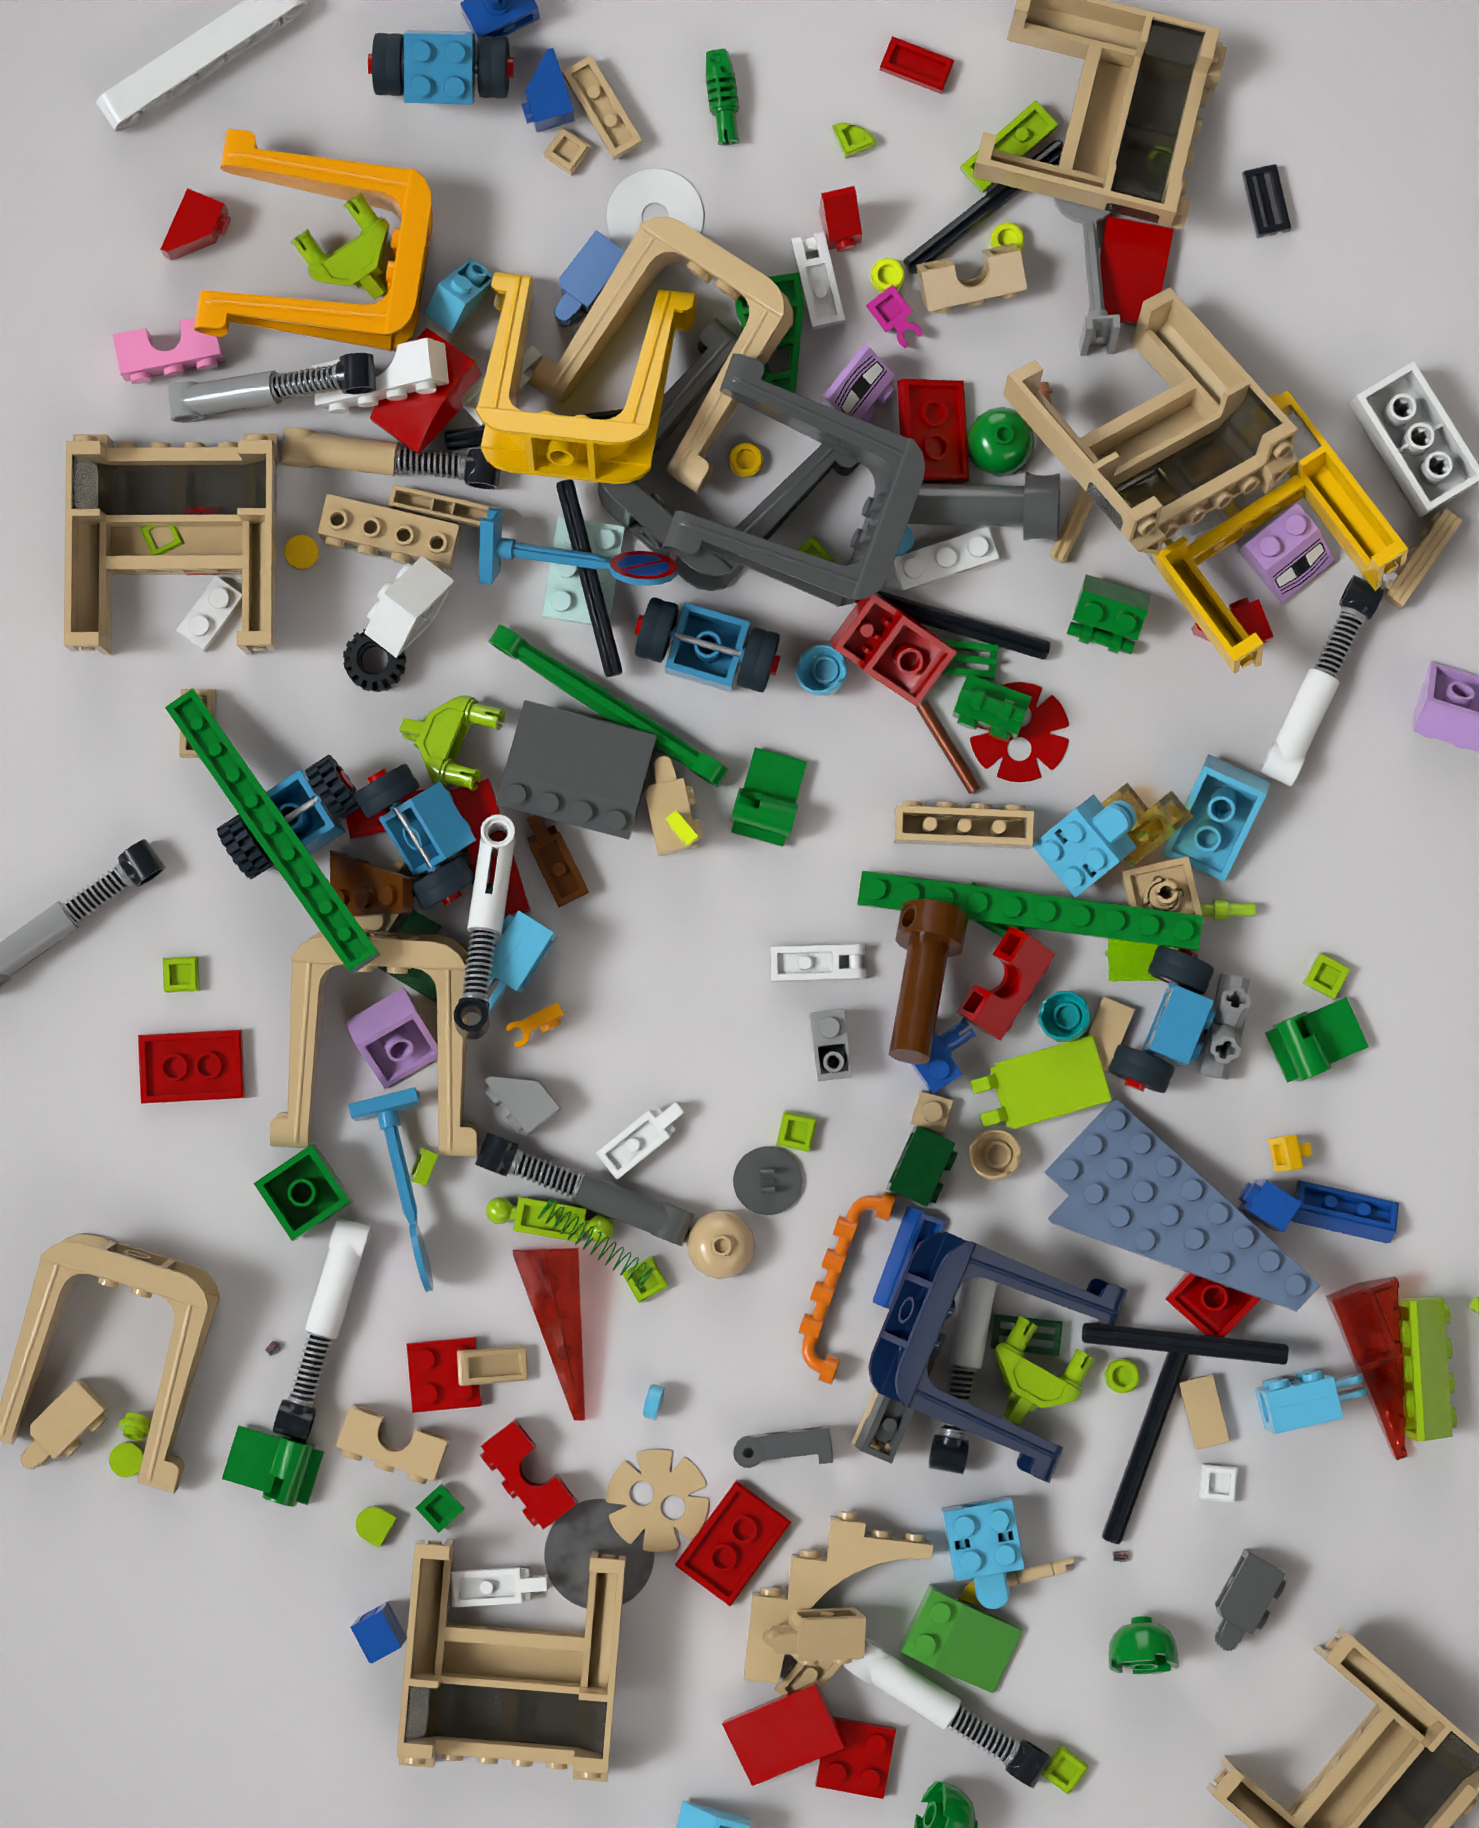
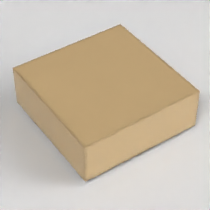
M562 127L543 155L550 162L572 176L591 148L589 144Z

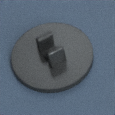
M760 1147L745 1154L738 1162L733 1176V1186L739 1201L747 1209L760 1215H774L788 1209L797 1199L802 1183L801 1172L796 1161L787 1152L775 1147Z

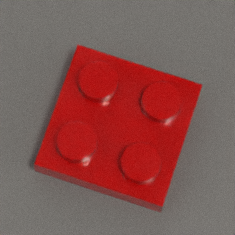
M476 1337L406 1344L412 1413L482 1406L480 1384L460 1386L458 1380L457 1351L477 1349Z
M833 1716L846 1742V1746L819 1759L815 1787L884 1799L896 1728Z

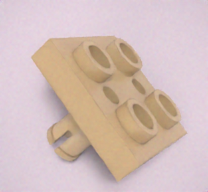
M1189 856L1120 872L1128 906L1203 916ZM1144 897V904H1146L1149 899L1150 904L1148 906H1143L1140 902L1141 898Z

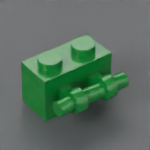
M1086 574L1072 620L1083 623V625L1070 621L1066 634L1079 638L1078 642L1087 645L1089 642L1108 647L1107 651L1116 654L1118 651L1131 655L1135 642L1125 639L1123 636L1138 640L1148 612L1151 594ZM1094 627L1099 628V629H1102V630H1105V631L1112 632V634H1109V633H1106V632H1103V631L1094 629Z
M967 673L952 716L958 718L957 724L976 730L977 726L990 730V736L1008 742L1009 737L1017 738L1032 697Z

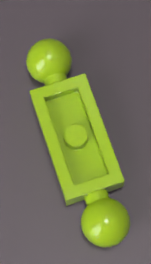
M495 1197L487 1203L485 1210L487 1218L494 1224H504L509 1220H514L513 1231L572 1242L577 1241L585 1225L584 1223L568 1240L577 1218L560 1235L570 1213L553 1229L562 1208L545 1224L555 1203L538 1219L539 1214L548 1202L519 1197L517 1207L512 1206L510 1201L504 1197ZM556 1204L552 1215L561 1206H564V1211L559 1221L568 1211H572L567 1225L576 1216H579V1221L574 1231L581 1223L586 1221L587 1224L583 1233L594 1226L591 1239L594 1238L593 1241L597 1242L600 1235L598 1232L600 1231L602 1234L598 1243L605 1237L609 1236L610 1240L613 1236L614 1224L610 1218L598 1215L591 1220L585 1219L587 1209ZM592 1229L587 1232L588 1236H590Z

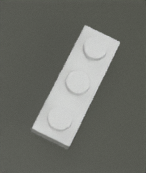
M987 526L895 557L893 566L901 590L905 592L999 560V555Z

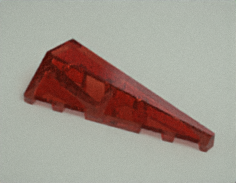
M579 1247L514 1249V1260L573 1420L585 1421Z
M1394 1276L1355 1283L1327 1295L1326 1299L1358 1374H1363V1387L1367 1389V1396L1392 1456L1398 1461L1407 1457V1450L1405 1448L1404 1429L1406 1427V1417L1404 1416L1403 1396H1405L1403 1353L1399 1326L1401 1312L1398 1306L1399 1281Z

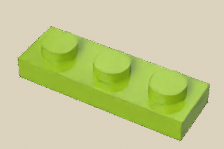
M1035 100L996 134L997 137L993 150L1025 157L1056 130L1058 124ZM977 151L960 166V170L983 194L994 182L972 177L978 155Z

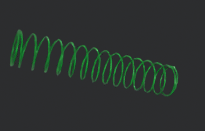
M551 1198L539 1214L538 1219L542 1217V1215L549 1209V1207L553 1203H555V1205L550 1215L548 1216L545 1224H547L553 1218V1216L562 1208V1211L556 1223L554 1224L553 1229H555L558 1226V1224L570 1213L562 1231L560 1232V1235L563 1234V1232L569 1227V1225L577 1218V1221L568 1237V1240L585 1223L583 1230L575 1243V1245H577L579 1241L586 1235V1233L590 1229H592L591 1234L583 1247L584 1250L594 1239L592 1238L589 1241L594 1231V1226L590 1227L582 1235L587 1224V1222L584 1221L574 1231L579 1221V1216H576L567 1225L572 1214V1211H568L559 1221L564 1211V1206H561L552 1215L556 1207L557 1200L552 1202L553 1198ZM601 1231L598 1232V1233H600L599 1238H598V1240H597L595 1246L593 1247V1249H592L590 1255H592V1254L595 1252V1250L602 1244V1242L607 1239V1242H606V1244H605V1246H604V1248H603L601 1254H600L599 1257H598V1260H600V1258L606 1253V1251L615 1243V1246H614V1248H613V1250H612V1252H611V1254H610L608 1260L606 1261L605 1266L611 1261V1259H612L621 1249H622V1252H621V1254H620V1256H619V1258H618V1260H617L615 1266H614L613 1269H612L613 1271H614V1270L616 1269V1267L622 1262V1260H623L628 1254H630V1256H629V1258H628V1260H627V1262H626V1264H625V1266H624L622 1272L620 1273V1276L626 1271V1269H627L636 1259H637V1262H636V1264H635V1266H634V1269L632 1270V1272H631L629 1278L627 1279V1281H629V1280L632 1278V1276L637 1272V1270H638L642 1265L645 1264V1266H644V1268H643V1271H642L641 1275L639 1276V1278H638V1280H637V1282H636V1284H635V1286H637V1284L641 1281V1283H640V1285H639V1287H638V1288L640 1289V1288L645 1284V1282L647 1281V1279H648L649 1276L651 1275V1273H652V1271H653L654 1268H653V1267L650 1268V1269L647 1270V1271L645 1272V1274L642 1276V1274H643V1272H644V1270H645V1268H646V1262L642 1263V1264L635 1270V1268H636V1266H637V1264H638V1261H639V1257H636V1258L633 1259V1260L629 1263V1265L627 1266V1264H628V1262H629V1260H630V1258H631V1255H632L631 1252H628V1253L620 1260V1258H621V1256H622V1254H623V1251H624V1247L619 1248V1249L613 1254V1252H614V1250H615V1248H616V1245H617L616 1242H613V1243L605 1250V1248H606V1246H607V1244H608V1241H609V1236H608V1237H605V1238L598 1244V1242H599V1240H600V1237H601V1234H602Z

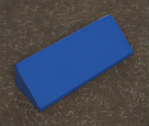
M1298 1180L1294 1198L1302 1203L1293 1216L1292 1222L1382 1243L1391 1242L1396 1233L1399 1203Z
M910 1206L906 1208L873 1297V1303L890 1309L910 1258L918 1244L930 1234L942 1232L947 1220Z

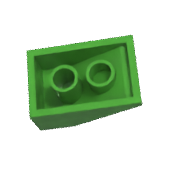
M929 1584L899 1647L905 1655L936 1670L994 1693L1023 1630Z

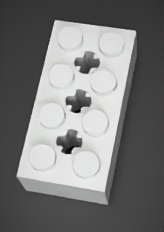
M1414 361L1359 393L1349 403V406L1419 518H1422L1479 483V464ZM1401 408L1404 410L1402 416L1396 415L1393 411L1394 409L1399 410ZM1420 437L1422 443L1420 445L1414 444L1411 438ZM1437 465L1440 468L1438 473H1433L1429 467Z

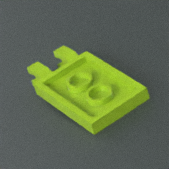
M1093 1035L993 1063L994 1067L990 1068L991 1075L970 1081L973 1094L996 1088L1001 1108L979 1114L983 1127L1005 1121L1007 1127L1012 1126V1129H1016L1112 1101Z

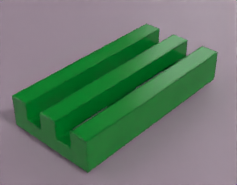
M942 639L953 649L990 653V657L955 654L951 661L989 665L988 671L946 667L941 675L966 677L968 673L981 679H995L998 645Z

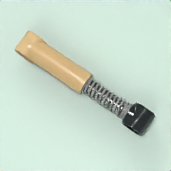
M286 427L283 432L280 463L297 468H313L315 466L395 476L397 471L401 473L404 470L406 474L409 471L411 474H414L416 471L417 475L422 472L423 476L428 473L430 477L433 474L435 477H438L440 474L441 478L446 475L448 479L451 476L453 479L457 477L459 480H465L467 486L487 490L499 488L501 470L487 462L481 449H470L468 454L461 455L459 453L458 456H455V453L449 455V452L444 455L442 451L440 454H437L436 450L434 453H431V450L427 453L424 449L418 455L411 449L410 451L407 450V447L401 450L398 442L321 434L298 427Z

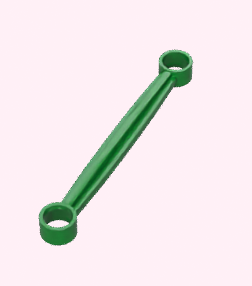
M499 624L488 642L496 649L512 659L519 660L553 685L612 723L657 734L655 749L688 767L691 772L709 784L718 787L728 772V768L714 758L697 751L625 701L616 699L608 694L606 689L531 646L526 640L505 626Z

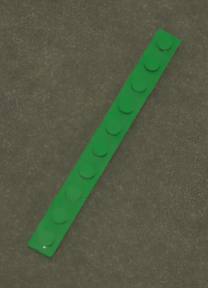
M193 688L167 705L165 709L350 974L353 975L380 956V953Z
M862 871L857 902L858 906L901 911L902 904L909 900H936L962 909L966 912L970 921L1199 951L1203 916L868 871Z

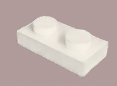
M215 576L176 631L200 649L206 651L241 604L242 594Z

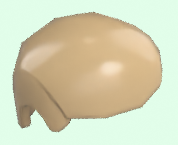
M1001 1129L981 1132L968 1148L970 1165L977 1175L988 1181L1007 1179L1014 1174L1022 1160V1151L1018 1141L1011 1133Z

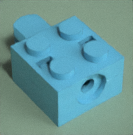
M1093 794L1034 842L1033 847L1076 898L1137 848L1126 834L1136 823V813L1130 804L1122 800L1114 801L1104 807Z
M518 911L515 916L508 915L503 922V936L497 945H493L496 949L492 951L495 955L491 957L494 962L490 963L493 968L489 969L492 972L489 975L491 980L488 981L491 985L487 988L490 990L496 979L500 982L488 1000L490 1004L489 1014L507 987H510L519 994L523 992L557 938L553 931L521 911Z
M1316 1368L1299 1371L1296 1373L1297 1378L1292 1380L1288 1378L1283 1379V1376L1263 1380L1264 1386L1255 1388L1264 1428L1274 1434L1342 1419L1343 1414L1340 1402L1368 1395L1366 1387L1337 1392L1338 1388L1363 1382V1374H1353L1334 1379V1377L1324 1374L1322 1370L1317 1371Z
M1009 1496L941 1508L953 1577L956 1581L973 1578L976 1597L982 1606L989 1609L1002 1607L1007 1603L1010 1595L1006 1572L1025 1569L1012 1499ZM955 1541H958L959 1549H956Z

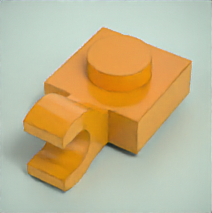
M556 1002L521 1021L509 1023L506 1026V1030L509 1032L519 1028L523 1031V1038L513 1043L515 1048H520L529 1042L532 1031L541 1028L542 1033H545L561 1025L559 1018L565 1016L560 1004Z

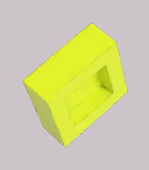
M677 810L666 818V823L687 848L698 840V835Z

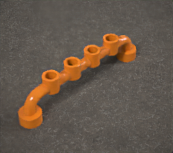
M884 1191L882 1197L872 1195L860 1197L852 1204L846 1218L839 1215L833 1231V1235L839 1237L835 1250L828 1248L821 1266L827 1269L824 1282L816 1281L810 1297L811 1301L816 1302L812 1315L804 1314L798 1332L805 1335L801 1350L803 1359L809 1368L820 1373L819 1381L832 1385L840 1363V1358L827 1354L825 1360L820 1359L816 1355L815 1347L834 1297L851 1243L856 1234L861 1215L868 1209L877 1210L876 1218L889 1221L897 1195Z

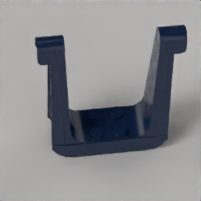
M942 1231L930 1234L918 1244L913 1252L872 1350L868 1366L870 1382L877 1393L901 1402L907 1408L1020 1452L1016 1462L1018 1469L1050 1483L1064 1447L936 1388L928 1378L927 1366L932 1352L936 1351L940 1346L942 1340L941 1329L945 1320L951 1317L954 1312V1298L961 1284L970 1278H987L1099 1319L1113 1326L1128 1290L1095 1278L1090 1281L1085 1291L948 1232Z

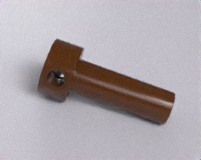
M916 899L903 903L901 907L895 941L899 946L907 950L889 1055L895 1060L904 1063L925 1064L929 1062L947 958L957 956L963 950L968 915L962 909L949 903L929 899Z

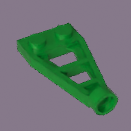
M799 272L769 277L779 287L780 291L788 297L793 309V325L776 348H786L788 350L789 366L787 371L772 373L767 362L762 375L763 381L795 394L804 312ZM739 297L735 301L737 319L743 331L749 318V305L744 298Z

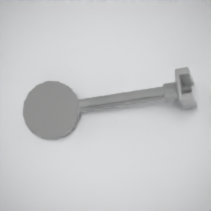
M1114 175L1111 191L1120 193V186L1116 175ZM1054 198L1055 205L1059 211L1072 221L1081 223L1083 229L1090 312L1085 317L1079 341L1080 356H1087L1089 346L1106 345L1107 354H1114L1121 328L1120 315H1108V312L1104 310L1096 222L1102 221L1109 216L1117 204L1108 203L1105 210Z

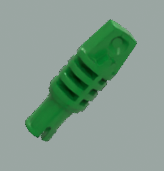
M725 48L706 52V85L709 110L716 117L718 145H730L729 141L732 144L739 143L735 113L738 112L739 102L735 73L729 52Z

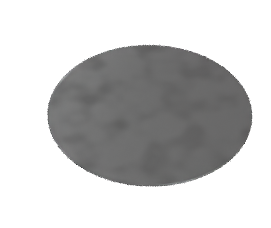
M606 1499L582 1501L559 1517L552 1525L544 1550L546 1570L553 1586L564 1598L573 1604L587 1609L589 1565L592 1550L599 1551V1558H602V1554L615 1555V1559H619V1555L626 1556L622 1605L632 1600L649 1580L654 1565V1552L643 1550L645 1529L629 1544L616 1532L608 1517L611 1513L626 1507V1505L607 1503Z

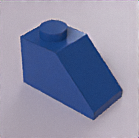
M554 48L546 50L525 90L527 102L521 104L527 124L533 122L536 132L575 121L574 110Z

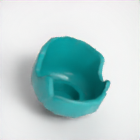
M1057 991L1042 1002L1038 1022L1046 1036L1057 1042H1072L1079 1039L1087 1031L1091 1020V1009L1086 1000L1073 991Z

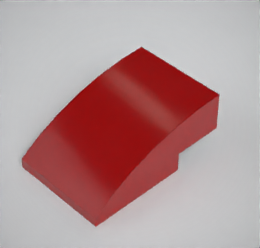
M428 328L416 340L430 338L445 343L449 384L437 386V390L432 393H407V398L403 400L392 401L387 400V398L378 400V405L374 406L370 416V420L418 455L423 452L463 407L460 399L482 375L475 360Z
M878 593L869 598L859 600L829 641L834 650L860 666L865 673L916 707L957 653L956 650Z
M1187 1272L1165 1297L1166 1301L1204 1335L1225 1337L1260 1300L1254 1296Z

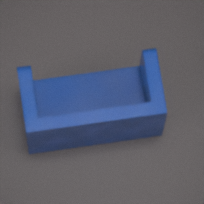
M388 1601L358 1617L350 1627L369 1663H374L400 1649L407 1639Z

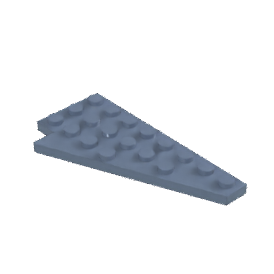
M1116 1098L1100 1112L1045 1171V1174L1069 1195L1048 1217V1220L1054 1225L1295 1312L1321 1286Z

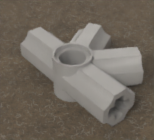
M1220 974L1214 1005L1211 1008L1216 1010L1215 1016L1209 1029H1204L1206 1042L1199 1074L1229 1080L1233 1059L1239 1058L1241 1052V1037L1245 1018L1251 1005V997L1247 995L1250 979L1232 974Z

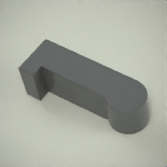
M829 1426L748 1435L740 1438L733 1450L735 1461L744 1468L755 1467L764 1460L818 1454L819 1464L833 1463Z

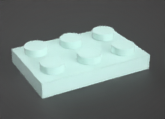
M558 516L553 547L572 550L565 519ZM584 520L592 553L605 557H614L621 554L625 533L624 526ZM550 563L542 618L592 626L577 566ZM597 569L609 620H611L617 579L611 575L609 569Z

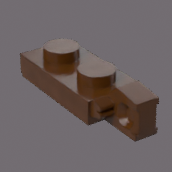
M536 815L526 818L534 835L527 838L530 844L529 848L558 907L560 908L588 894L589 891L555 825L546 828L542 818Z

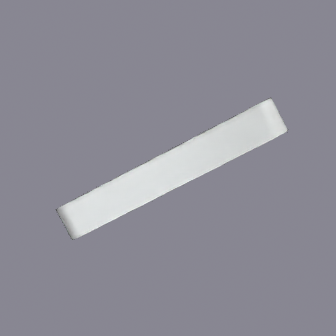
M244 0L104 92L97 99L96 105L115 132L125 131L297 18L307 9L308 3L306 0Z

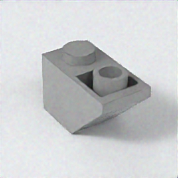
M837 1009L810 1013V1027L818 1081L853 1077L845 1010Z
M489 1076L484 1080L489 1086L484 1091L496 1106H499L501 1103L505 1105L510 1112L506 1118L518 1133L523 1129L527 1134L532 1133L561 1109L539 1081Z

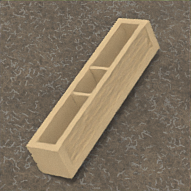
M397 485L392 487L388 504L391 509L480 529V520L487 518L489 507L496 508Z
M1447 508L1441 512L1437 511L1430 520L1433 524L1429 530L1425 528L1420 534L1419 539L1421 541L1418 546L1413 545L1407 553L1409 557L1407 562L1403 563L1400 567L1398 566L1394 572L1397 574L1396 578L1393 581L1390 579L1384 586L1385 593L1382 598L1398 609L1403 607L1463 519Z

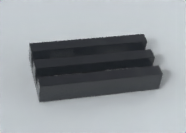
M1273 164L1243 171L1242 177L1256 237L1261 238L1268 234L1271 236L1282 231L1283 233L1289 232L1291 224L1277 165ZM1269 173L1280 224H1275L1264 174ZM1256 176L1268 225L1266 227L1263 225L1252 178Z

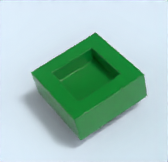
M442 1483L415 1507L438 1533L465 1509Z

